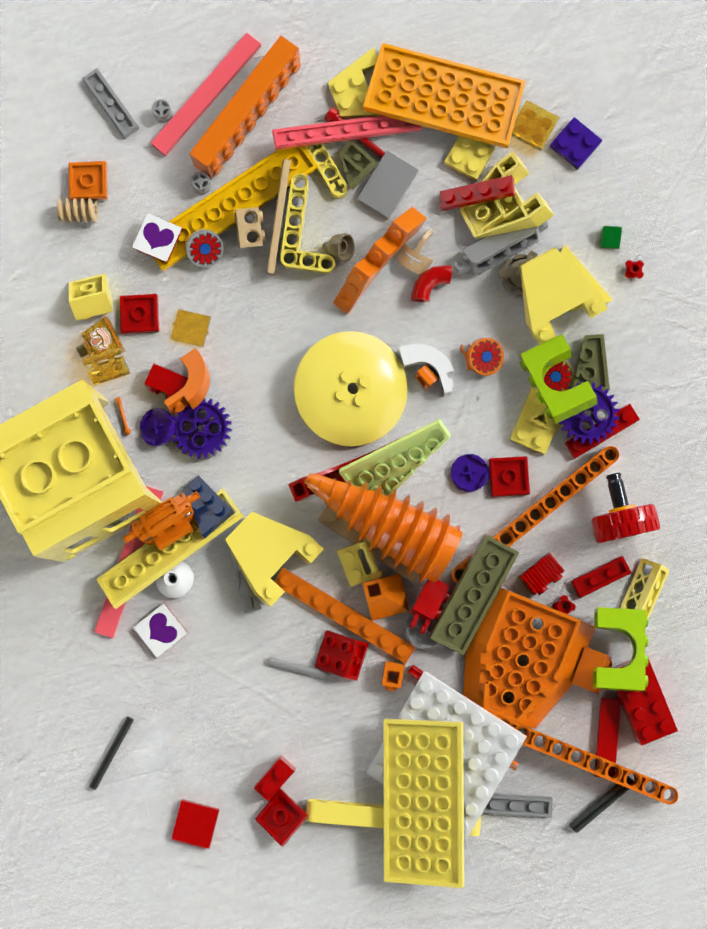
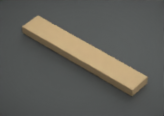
M284 159L282 164L266 271L267 275L274 276L291 164V160Z

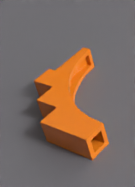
M412 206L395 219L385 235L372 245L367 255L361 261L354 265L333 304L344 313L349 314L380 271L403 245L420 230L427 218Z

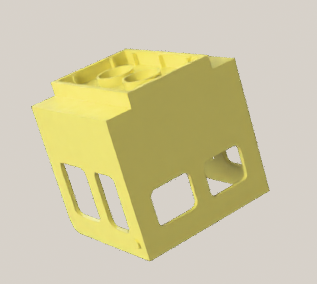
M83 379L0 424V499L17 532L23 535L30 551L35 557L66 562L140 520L139 517L162 503L144 485L103 409L108 404L107 399ZM138 508L143 509V511L112 528L105 527ZM85 537H94L93 539L78 546L77 548L67 549V547L75 544L76 542L84 539Z

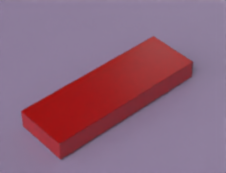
M620 556L571 580V583L578 597L582 598L632 572L624 557Z

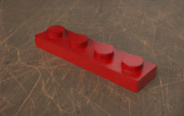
M510 175L440 191V208L442 211L515 196L514 178Z
M631 404L623 407L615 414V416L620 417L619 420L613 421L617 424V427H610L613 433L611 435L606 433L607 438L605 440L600 437V442L596 443L593 439L590 445L587 439L581 444L580 438L575 442L573 438L565 442L564 444L573 459L639 421L640 419Z

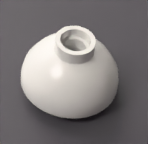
M182 561L158 578L155 583L158 590L164 596L179 598L191 590L194 583V574L191 567ZM171 575L176 576V581L173 583L169 580Z

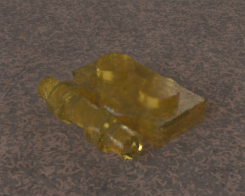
M119 347L105 349V352L99 354L92 353L89 354V357L82 359L84 366L92 364V366L87 367V373L93 385L130 374L124 357L115 358V356L121 355ZM109 359L108 361L99 363V361Z

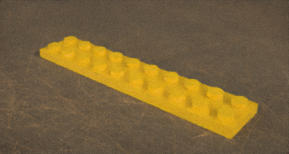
M301 146L276 150L170 220V223L182 227L183 230L168 263L154 258L161 270L164 272L187 257L185 250L186 241L195 231L207 229L220 235L236 224L234 209L261 208L278 196L284 159L291 160L287 190L291 186V180L294 175L304 174L307 177L318 170V165L306 148ZM251 212L246 213V214H245V217L249 216V215L252 214V213H251Z

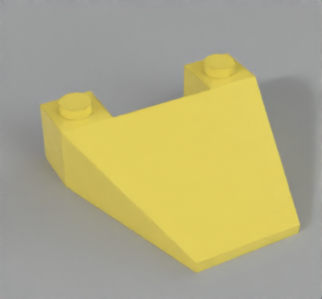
M512 151L495 164L482 182L512 175L515 185L529 175V172L522 160ZM516 188L515 196L465 206L459 209L475 239L538 227L554 216L547 202L538 192L526 201H523Z
M555 247L520 266L526 325L538 345L557 337L550 321L576 306L581 305L583 311L590 318L608 309L602 294Z
M251 512L225 539L254 595L267 607H271L284 593L271 577L292 554L295 553L308 565L324 550L310 535L254 512Z

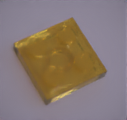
M526 100L515 120L511 136L542 151L560 117Z

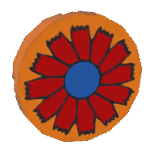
M492 338L475 340L467 352L469 367L479 375L490 376L496 373L504 362L502 346Z

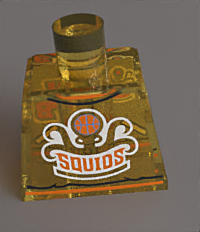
M107 316L84 331L82 337L85 343L76 347L81 358L91 353L95 360H101L126 351Z

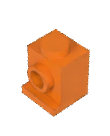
M385 661L381 685L385 686L386 690L396 691L397 688H401L405 665ZM391 672L396 674V678L393 680L389 678Z

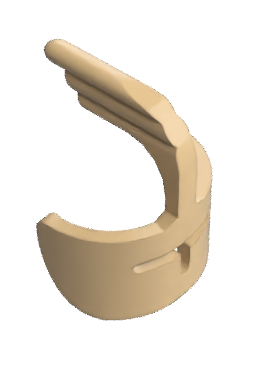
M427 231L415 250L410 248L408 243H405L400 249L396 261L418 275L428 270L434 259L421 255L420 251L434 231ZM405 252H407V253H408L409 255H411L412 257L418 259V260L421 261L422 263H419V262H417L416 260H413V262L410 264V261H411L412 258L409 257L408 255H406Z

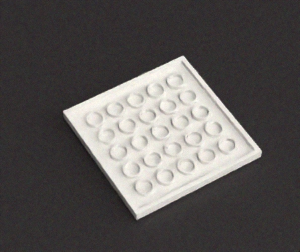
M425 671L397 719L463 722L464 839L467 840L527 736ZM384 742L366 772L382 784H384Z

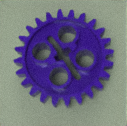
M595 382L591 384V387L597 396L598 404L558 423V425L564 424L561 431L568 430L566 437L568 438L573 435L574 442L580 438L581 444L586 439L589 445L592 444L593 439L596 443H599L600 437L605 440L607 438L606 433L610 435L613 433L610 427H617V424L613 421H617L620 418L615 416L620 411V409L614 408L618 402L611 401L614 395H607L609 389L603 392L602 385L595 388ZM589 410H590V411H591L590 416H589V415L585 416V415H584L585 411H589ZM598 411H602L605 414V420L598 419ZM581 422L589 424V431L581 428Z
M204 398L195 409L188 405L181 412H177V417H173L174 421H176L173 435H176V437L172 441L174 443L179 442L177 445L178 449L184 447L183 454L190 451L189 457L191 458L196 453L198 459L201 458L202 454L208 459V453L215 456L216 449L222 452L221 445L227 447L224 440L231 439L227 433L233 430L227 428V426L231 425L232 422L226 421L230 415L223 414L226 410L224 407L218 409L220 406L219 402L213 405V399L210 398L207 403ZM201 410L207 411V416L204 419H198V413ZM211 417H215L213 421H210L208 424H206ZM192 423V429L185 432L183 430L184 424ZM199 424L204 426L205 430L203 432L199 430ZM212 425H219L220 429L216 434L210 433ZM194 434V436L189 440L188 437ZM198 437H204L205 439L202 446H196L195 444Z

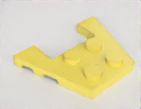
M374 48L370 49L328 82L341 119L381 116L363 110V104L369 88L363 72L375 68L378 57Z

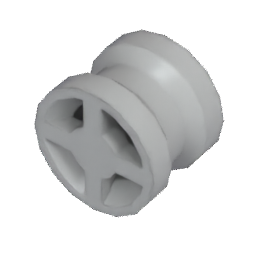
M156 100L152 105V112L157 121L165 123L172 118V109L166 100Z
M197 172L191 177V185L197 194L204 195L210 191L211 183L206 173Z

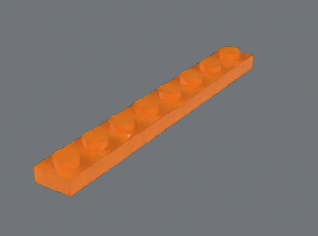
M285 568L281 569L274 581L285 592L405 664L415 649L407 641Z

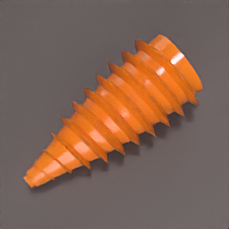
M309 473L304 482L307 488L327 504V508L330 507L337 514L336 521L342 518L348 524L346 533L354 529L359 534L357 543L367 539L370 542L369 552L376 547L382 551L381 561L390 556L394 559V568L400 564L406 566V577L413 571L418 573V584L425 579L435 583L440 578L462 538L463 531L460 530V525L455 527L450 525V514L439 519L437 518L436 507L428 513L423 511L424 501H421L414 507L410 505V495L406 496L403 500L396 499V489L389 495L382 494V485H379L375 490L367 489V481L361 486H355L351 484V480L345 483L337 481L336 478L330 479L315 473Z

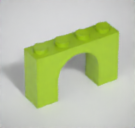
M563 334L520 354L522 359L519 362L521 368L530 375L528 381L531 387H536L538 391L536 396L539 402H544L546 406L544 411L548 419H553L555 424L598 404L597 396L588 381L567 391L552 390L544 383L545 374L551 367L572 357L571 349Z
M606 607L594 609V629L615 630L623 633L632 644L633 654L630 662L623 668H593V689L645 691V687L648 686V676L645 675V667L648 666V655H645V647L648 646V635H645V627H648L649 622L646 610Z

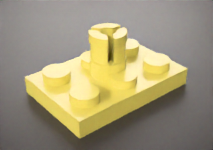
M531 388L509 440L545 455L558 423L555 424L553 419H548L544 411L546 408L544 402L540 403L536 396L537 389Z

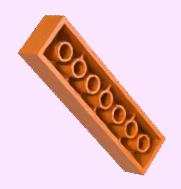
M279 36L189 153L194 167L206 173L211 179L221 172L222 165L226 160L229 161L232 158L235 148L242 145L248 131L251 132L255 128L258 118L265 115L268 105L271 102H275L281 88H285L290 81L291 75L293 73L296 74L300 69V54L297 46L283 36Z

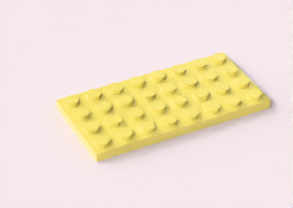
M384 719V882L453 888L464 887L463 722Z

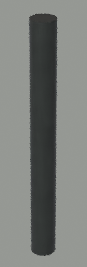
M127 716L89 786L90 788L97 789L134 721L133 718Z

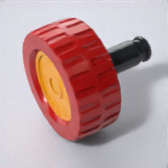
M620 472L606 476L614 509L609 510L608 514L591 519L593 532L598 544L660 530L659 517L654 504L635 507V504L629 505Z

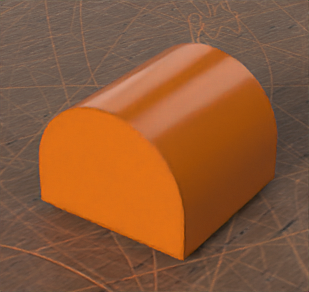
M427 364L415 374V378L425 390H428L439 380Z

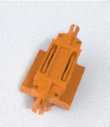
M196 491L188 497L182 493L175 498L172 496L141 515L139 517L140 520L132 524L133 531L123 536V539L128 543L137 537L147 545L156 544L160 551L193 531L190 521L195 516L191 503L201 498L199 493Z

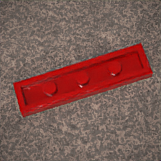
M601 697L596 755L616 763L621 700ZM614 766L608 769L609 776L615 774Z

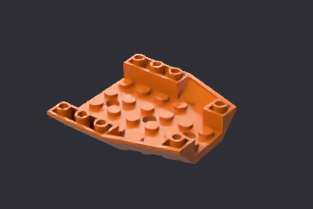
M500 588L465 652L463 696L485 710L536 729L573 685L572 680L584 648L589 647L595 632L594 626L514 592ZM535 618L542 620L543 624L540 629H534L532 626V621ZM520 655L528 657V663L525 666H520L517 662ZM505 692L513 693L514 698L512 702H504L503 695Z

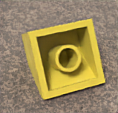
M105 273L69 282V304L76 320H86L92 316L106 315L113 311L112 297Z

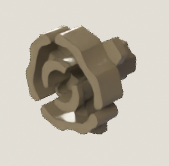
M530 251L528 255L516 254L513 260L508 259L503 269H499V278L503 279L502 284L507 292H511L514 289L508 279L511 280L515 287L522 288L520 266L537 257L538 254L536 252ZM516 289L514 295L516 297L523 296V290Z

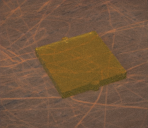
M178 309L176 321L173 323L174 329L171 340L204 347L206 335L209 333L208 327L211 316Z

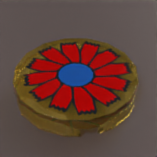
M563 361L554 365L546 372L544 383L552 390L567 391L574 384V370L568 362Z

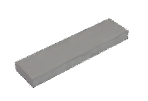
M98 68L82 78L124 139L140 129Z
M494 793L482 814L552 818L553 798Z

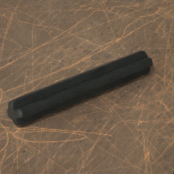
M627 776V784H631L633 780ZM616 784L569 824L575 833H578L630 789Z

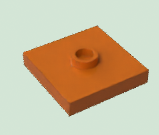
M106 161L68 162L70 201H73L74 198L77 201H80L81 198L84 200L89 198L91 200H108Z

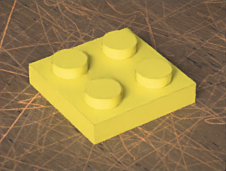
M459 136L444 164L477 182L495 147L484 142Z

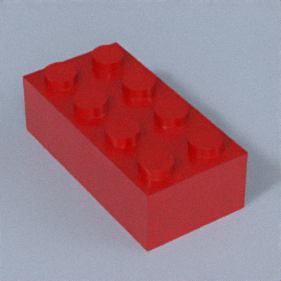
M649 658L648 666L645 667V675L648 676V686L645 687V691L615 690L618 698L621 700V706L636 743L641 746L678 732ZM627 661V662H625V663L619 664V665L614 666V667H612V668H623V667H625L630 661Z

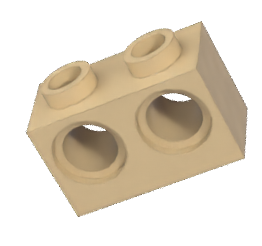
M259 207L234 209L238 248L263 246L265 232L261 230L260 223L263 222V213L259 211ZM248 212L254 215L252 223H247L244 219L245 214ZM252 231L256 234V240L250 243L247 240V234Z

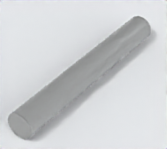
M272 657L269 661V665L323 679L326 678L327 671Z

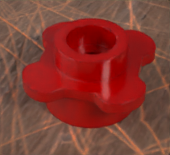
M627 260L625 262L626 278L641 279L644 276L642 272L644 263L641 260L637 262Z
M562 595L558 602L553 603L552 608L568 615L571 611L575 610L576 605L568 600V596Z

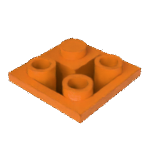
M400 574L362 583L372 621L409 612Z

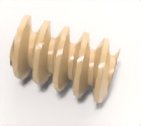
M59 198L57 202L58 220H61L63 223L67 222L68 219L71 223L75 222V220L82 222L83 219L85 222H89L90 219L92 222H97L98 203L95 201V204H93L91 198H89L88 203L85 204L84 199L81 198L80 204H78L76 198H74L73 203L70 204L69 199L66 198L65 204H63L61 198Z

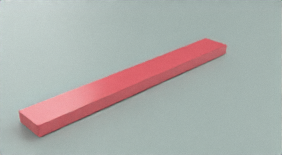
M246 32L153 139L151 145L164 156H167L259 50L261 43Z
M381 115L272 129L275 150L415 132L421 131L422 126Z
M146 486L157 498L162 499L163 491ZM138 508L135 515L143 511V509ZM137 537L128 543L125 542L118 563L146 543ZM106 597L95 633L114 638L125 603L115 609Z

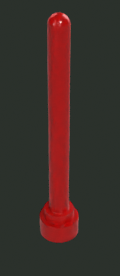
M333 107L324 117V120L327 122L342 121L343 119L340 118L339 111ZM367 138L356 139L382 159L385 154L382 149Z

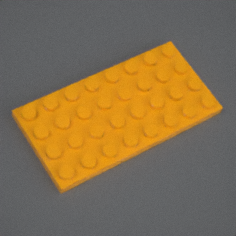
M382 43L363 104V110L508 149L526 81Z

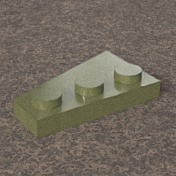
M604 334L584 336L572 388L576 387L577 383L582 384L588 381L590 385L595 382V388L602 385L603 392L606 389L610 390Z

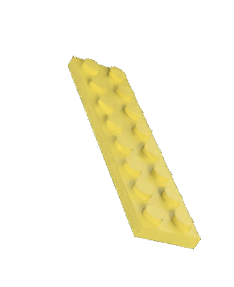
M223 488L216 494L232 509L234 514L205 539L194 517L190 521L193 531L161 551L156 544H145L96 579L115 609L244 517Z

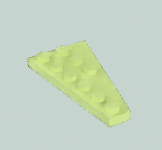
M438 419L340 468L339 473L346 483L351 480L352 485L361 486L367 481V489L375 490L379 485H382V494L389 495L393 490H397L419 466L425 463L432 453H435L450 438V433L442 421Z

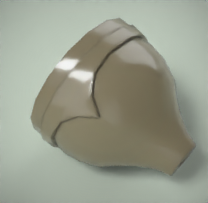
M341 233L332 236L327 242H324L323 248L333 259L339 262H348L354 254L355 243L350 234Z

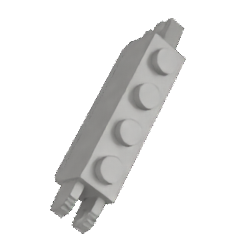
M545 221L538 227L484 237L463 250V256L453 263L454 268L459 275L470 270L474 274L480 275L537 243L540 238L539 233L547 229L548 223Z

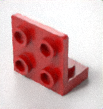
M326 630L315 667L337 676L357 681L369 643Z

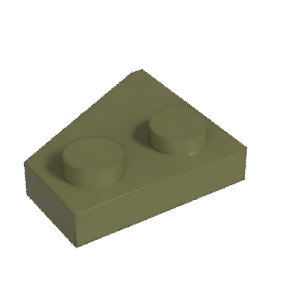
M352 140L338 152L348 184L352 190L378 165L375 159Z

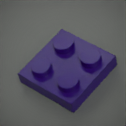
M573 117L549 147L578 170L603 140Z

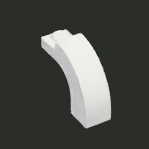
M410 344L399 347L398 352L404 369L415 365L427 364L439 378L443 396L452 393V388H454L453 380L451 377L448 378L447 375L453 374L454 369L442 352L425 344Z

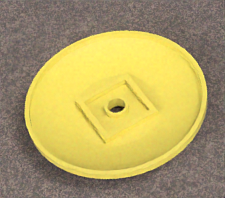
M340 332L323 338L306 352L295 374L294 398L301 418L310 430L320 438L336 445L360 446L380 439L396 425L406 404L407 380L397 355L384 342L361 332ZM350 383H354L357 386L355 394L348 392L347 387Z

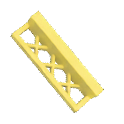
M642 558L620 608L628 609L629 602L635 600V609L646 610V615H648L649 619L670 570L661 564ZM646 564L653 566L651 573L644 576L643 570ZM643 582V591L636 593V586Z

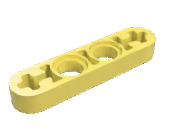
M316 144L315 151L312 145L304 146L318 165V172L333 197L337 199L344 198L347 195V184L323 144ZM324 154L326 156L325 161L318 162L315 159L316 155ZM332 169L335 171V176L328 178L325 176V171ZM336 180L340 188L343 187L342 193L336 191V185L334 184Z

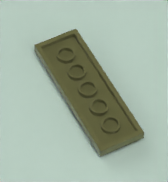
M484 533L434 625L429 638L464 655L520 552Z

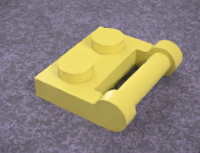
M368 540L337 550L350 587L383 576L382 571L378 569L372 551L369 552L370 542ZM359 549H363L371 573L367 574Z

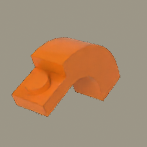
M196 348L180 358L188 370L187 383L180 391L164 401L173 415L184 410L187 405L195 409L203 401L209 390L210 372Z

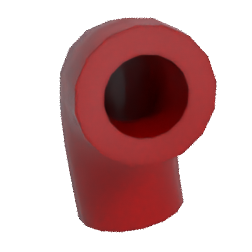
M434 266L422 272L414 283L411 301L429 302L431 291L435 286L450 284L452 266Z

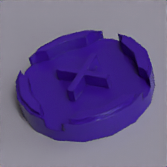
M161 408L147 411L140 422L141 437L151 446L165 445L170 441L175 431L173 416Z
M465 454L458 457L450 470L454 485L465 492H474L481 489L489 476L486 462L475 454Z

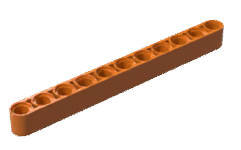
M614 446L602 449L492 538L500 541V536L505 533L510 539L508 544L505 545L510 547L614 464L620 456L618 449ZM606 451L612 452V460L606 459ZM592 462L598 465L597 472H593L590 469ZM577 474L583 476L584 481L582 484H578L575 481ZM562 486L568 488L569 494L567 496H563L560 493ZM547 498H551L554 501L552 508H548L545 505ZM532 510L538 511V520H533L530 517ZM517 522L524 524L523 532H518L515 529ZM474 552L452 569L450 573L452 581L458 583L459 580L455 578L456 570L461 569L464 571Z
M490 712L516 730L523 728L524 735L527 738L522 745L665 804L671 805L678 800V791L672 786ZM537 736H541L543 739V743L540 746H535L534 739ZM559 743L561 751L558 754H554L552 748L555 744ZM574 751L579 753L577 761L571 760V754ZM592 759L597 760V766L594 769H591L589 766ZM614 766L616 772L613 776H609L608 769ZM633 774L634 781L631 784H627V776ZM651 782L652 789L646 792L645 785ZM669 789L671 792L670 797L664 799L663 794Z

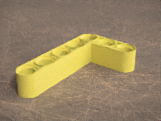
M296 174L291 180L280 256L281 262L289 269L330 274L336 267L332 256L300 251L309 182L304 174ZM298 180L305 181V186L302 188H297L295 184ZM297 198L303 200L302 205L299 207L293 206V201ZM293 217L300 219V223L297 226L290 224V220ZM290 236L297 237V242L294 245L287 243ZM290 254L295 257L294 262L291 264L285 263V257ZM311 257L313 264L311 266L303 265L305 258ZM330 260L332 266L329 269H324L322 267L323 261Z

